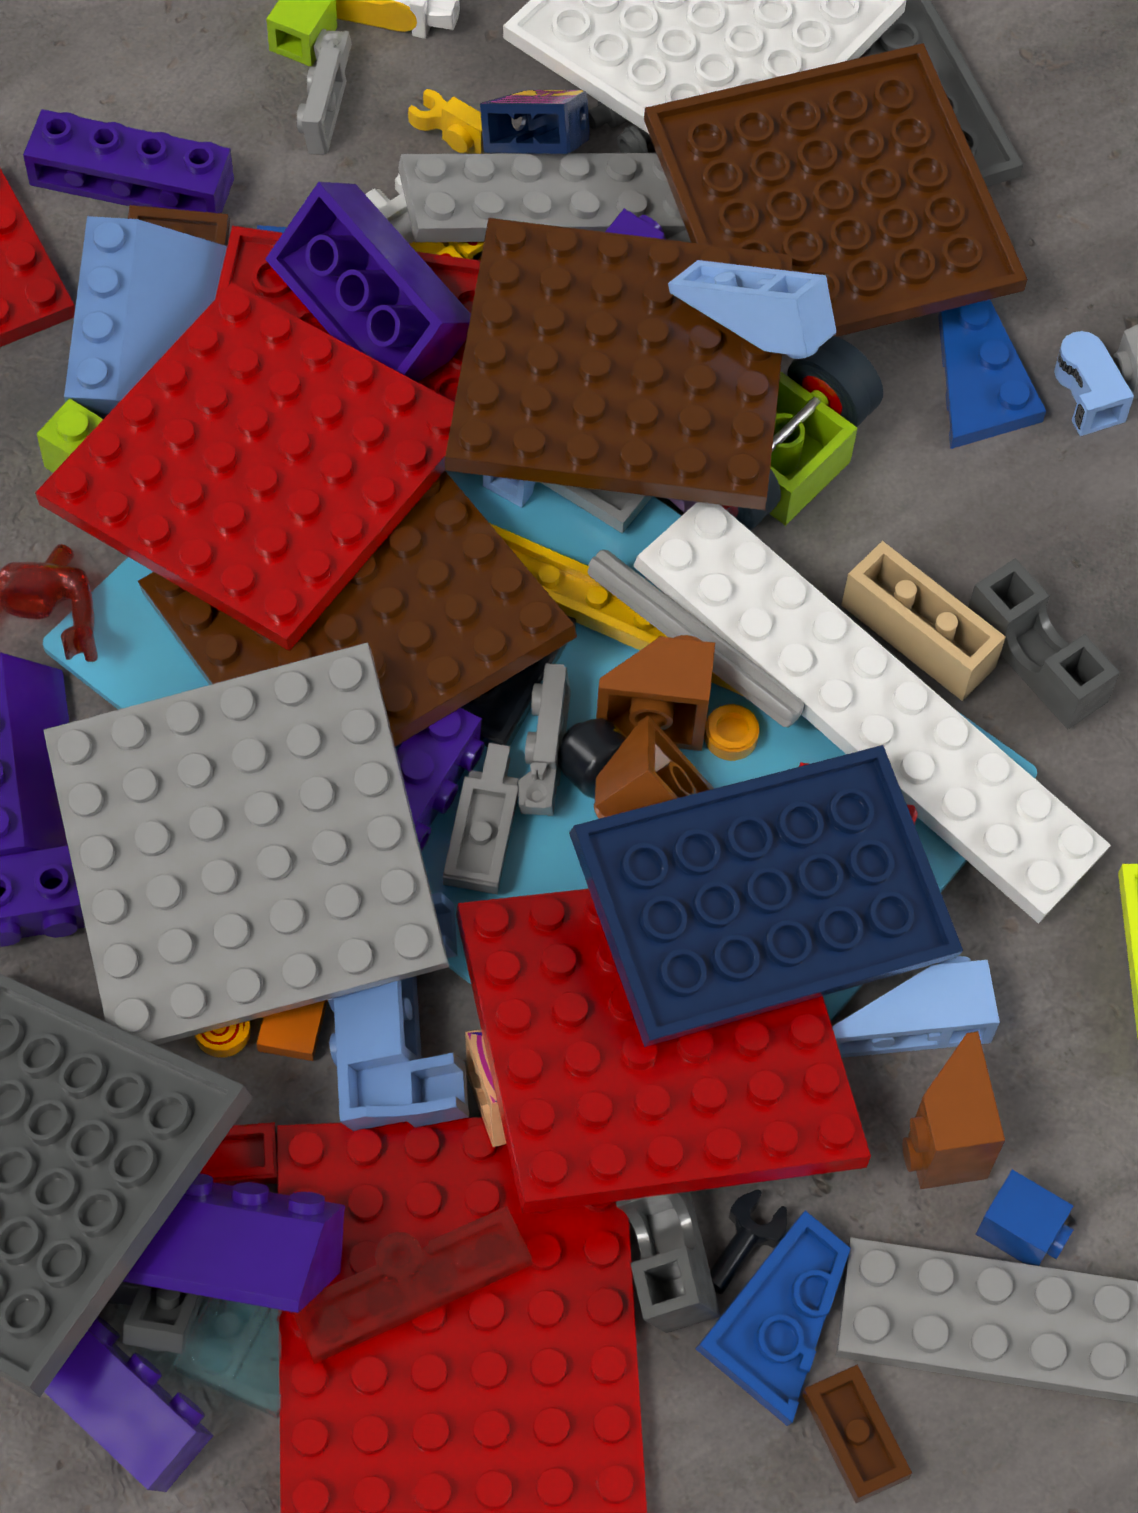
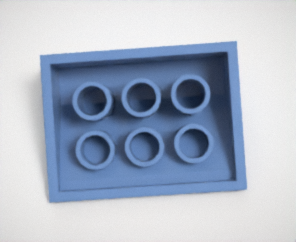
M87 216L64 393L65 402L70 398L104 419L215 300L227 246L139 219Z

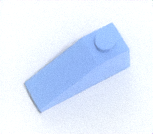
M697 260L668 283L671 294L763 351L787 354L788 357L793 359L806 358L815 354L822 344L837 333L826 275Z
M957 956L956 958L939 962L937 965H931L835 1024L832 1028L841 1058L957 1047L966 1033L976 1031L979 1032L981 1044L991 1043L1000 1021L988 960L971 961L968 957Z

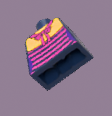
M525 90L480 103L484 153L569 154L587 142L590 137L587 93L584 90ZM522 117L520 127L517 130L514 129L512 118L515 120Z

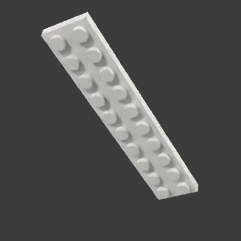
M702 502L695 503L637 556L633 567L666 596L804 702L801 715L845 754L884 745L905 802L915 806L918 813L917 817L1038 924L1111 846L721 505Z

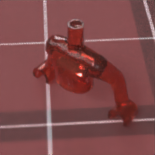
M63 544L57 545L45 562L26 561L6 564L0 570V614L5 610L7 613L19 618L43 619L49 617L59 603L71 599L73 626L65 629L61 634L65 659L71 660L76 654L84 653L87 662L96 661L98 653L93 634L95 620L91 587L84 570L68 566L74 557L71 548Z

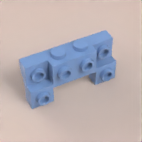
M442 892L432 894L447 958L456 957L458 953L454 904ZM416 976L328 999L335 1018V1033H332L330 1036L329 1046L333 1062L337 1066L339 1115L342 1124L352 1131H357L359 1129L404 1121L409 1122L414 1127H420L469 1117L465 1062L454 1053L422 1058Z

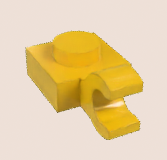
M426 89L423 92V105L431 110L421 111L413 105L408 108V121L416 129L423 131L442 130V140L446 141L453 150L459 153L489 154L484 153L481 112L453 96L446 102L436 91Z

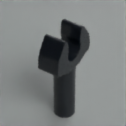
M759 1189L739 1197L730 1209L729 1219L735 1224L736 1234L710 1270L716 1293L723 1294L754 1247L768 1245L775 1248L785 1234L787 1226V1208L785 1206H781L773 1215L772 1220L766 1225L756 1224L752 1220L750 1214L755 1211L762 1194Z

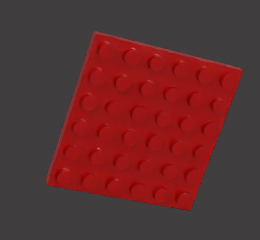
M231 282L42 484L35 494L40 506L290 651L445 471V455L455 402Z
M589 889L458 903L456 912L457 923L522 1214L867 1168L871 1154L823 996L644 1047Z

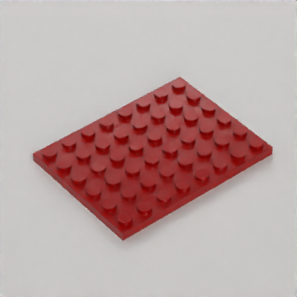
M482 1117L463 1118L420 1127H414L409 1122L404 1121L359 1129L357 1131H352L342 1123L277 1125L278 1194L291 1195L296 1192H314L323 1195L325 1202L345 1205L341 1273L299 1313L279 1310L280 1513H647L633 1279L630 1264L629 1218L625 1212L617 1207L616 1201L522 1214L507 1144L496 1147L492 1146Z

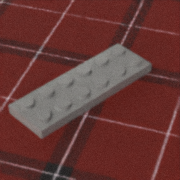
M657 153L401 154L398 170L415 242H484L488 218L605 232L624 208L637 217L646 215L656 221L663 229L665 239L686 230Z
M850 1238L848 1246L851 1249L845 1267L836 1357L1138 1404V1281Z

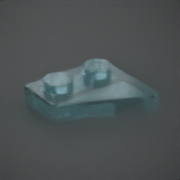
M208 1297L191 1329L182 1354H178L173 1363L175 1371L278 1419L281 1409L279 1361L282 1360V1336L279 1332V1317L282 1315V1310Z

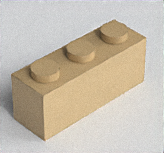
M884 541L879 543L848 573L841 606L961 701L996 668L1006 636Z

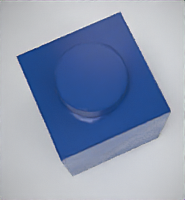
M1012 1169L983 1217L976 1235L1024 1264L1039 1266L1046 1254L1057 1260L1074 1229L1064 1224L1070 1214L1073 1205Z

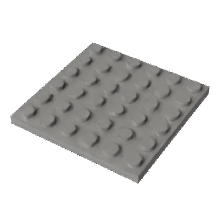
M368 642L43 730L105 1022L152 1044L159 1045L449 967L389 719Z

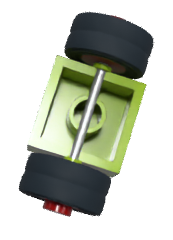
M832 336L818 348L815 354L806 358L794 359L788 367L787 375L780 371L765 510L721 505L748 530L754 529L768 514L786 526L851 462L857 427L879 406L883 398L881 379L874 366L862 352L849 342Z

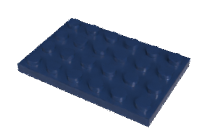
M884 745L577 824L569 832L644 1047L950 960L963 952Z

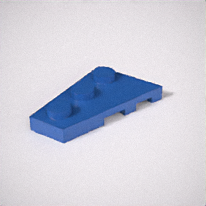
M991 300L939 312L942 364L945 367L947 387L945 394L946 408L949 411L950 449L1042 423L1046 409Z
M806 1210L797 1218L695 1348L786 1426L793 1423L799 1405L798 1399L806 1375L810 1372L816 1354L815 1348L825 1318L830 1312L851 1249Z

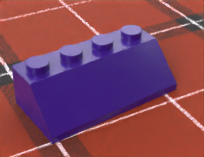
M318 182L265 259L331 336L416 382H419L448 363L467 339L471 313L356 184Z
M2 652L0 653V856L67 846L68 843L43 731L44 729L70 723L63 670Z
M199 1173L123 1282L299 1313L341 1273L345 1205L325 1202L323 1195L314 1192H296L291 1195L269 1192V1188L260 1183L244 1182L234 1186L213 1183L211 1176Z

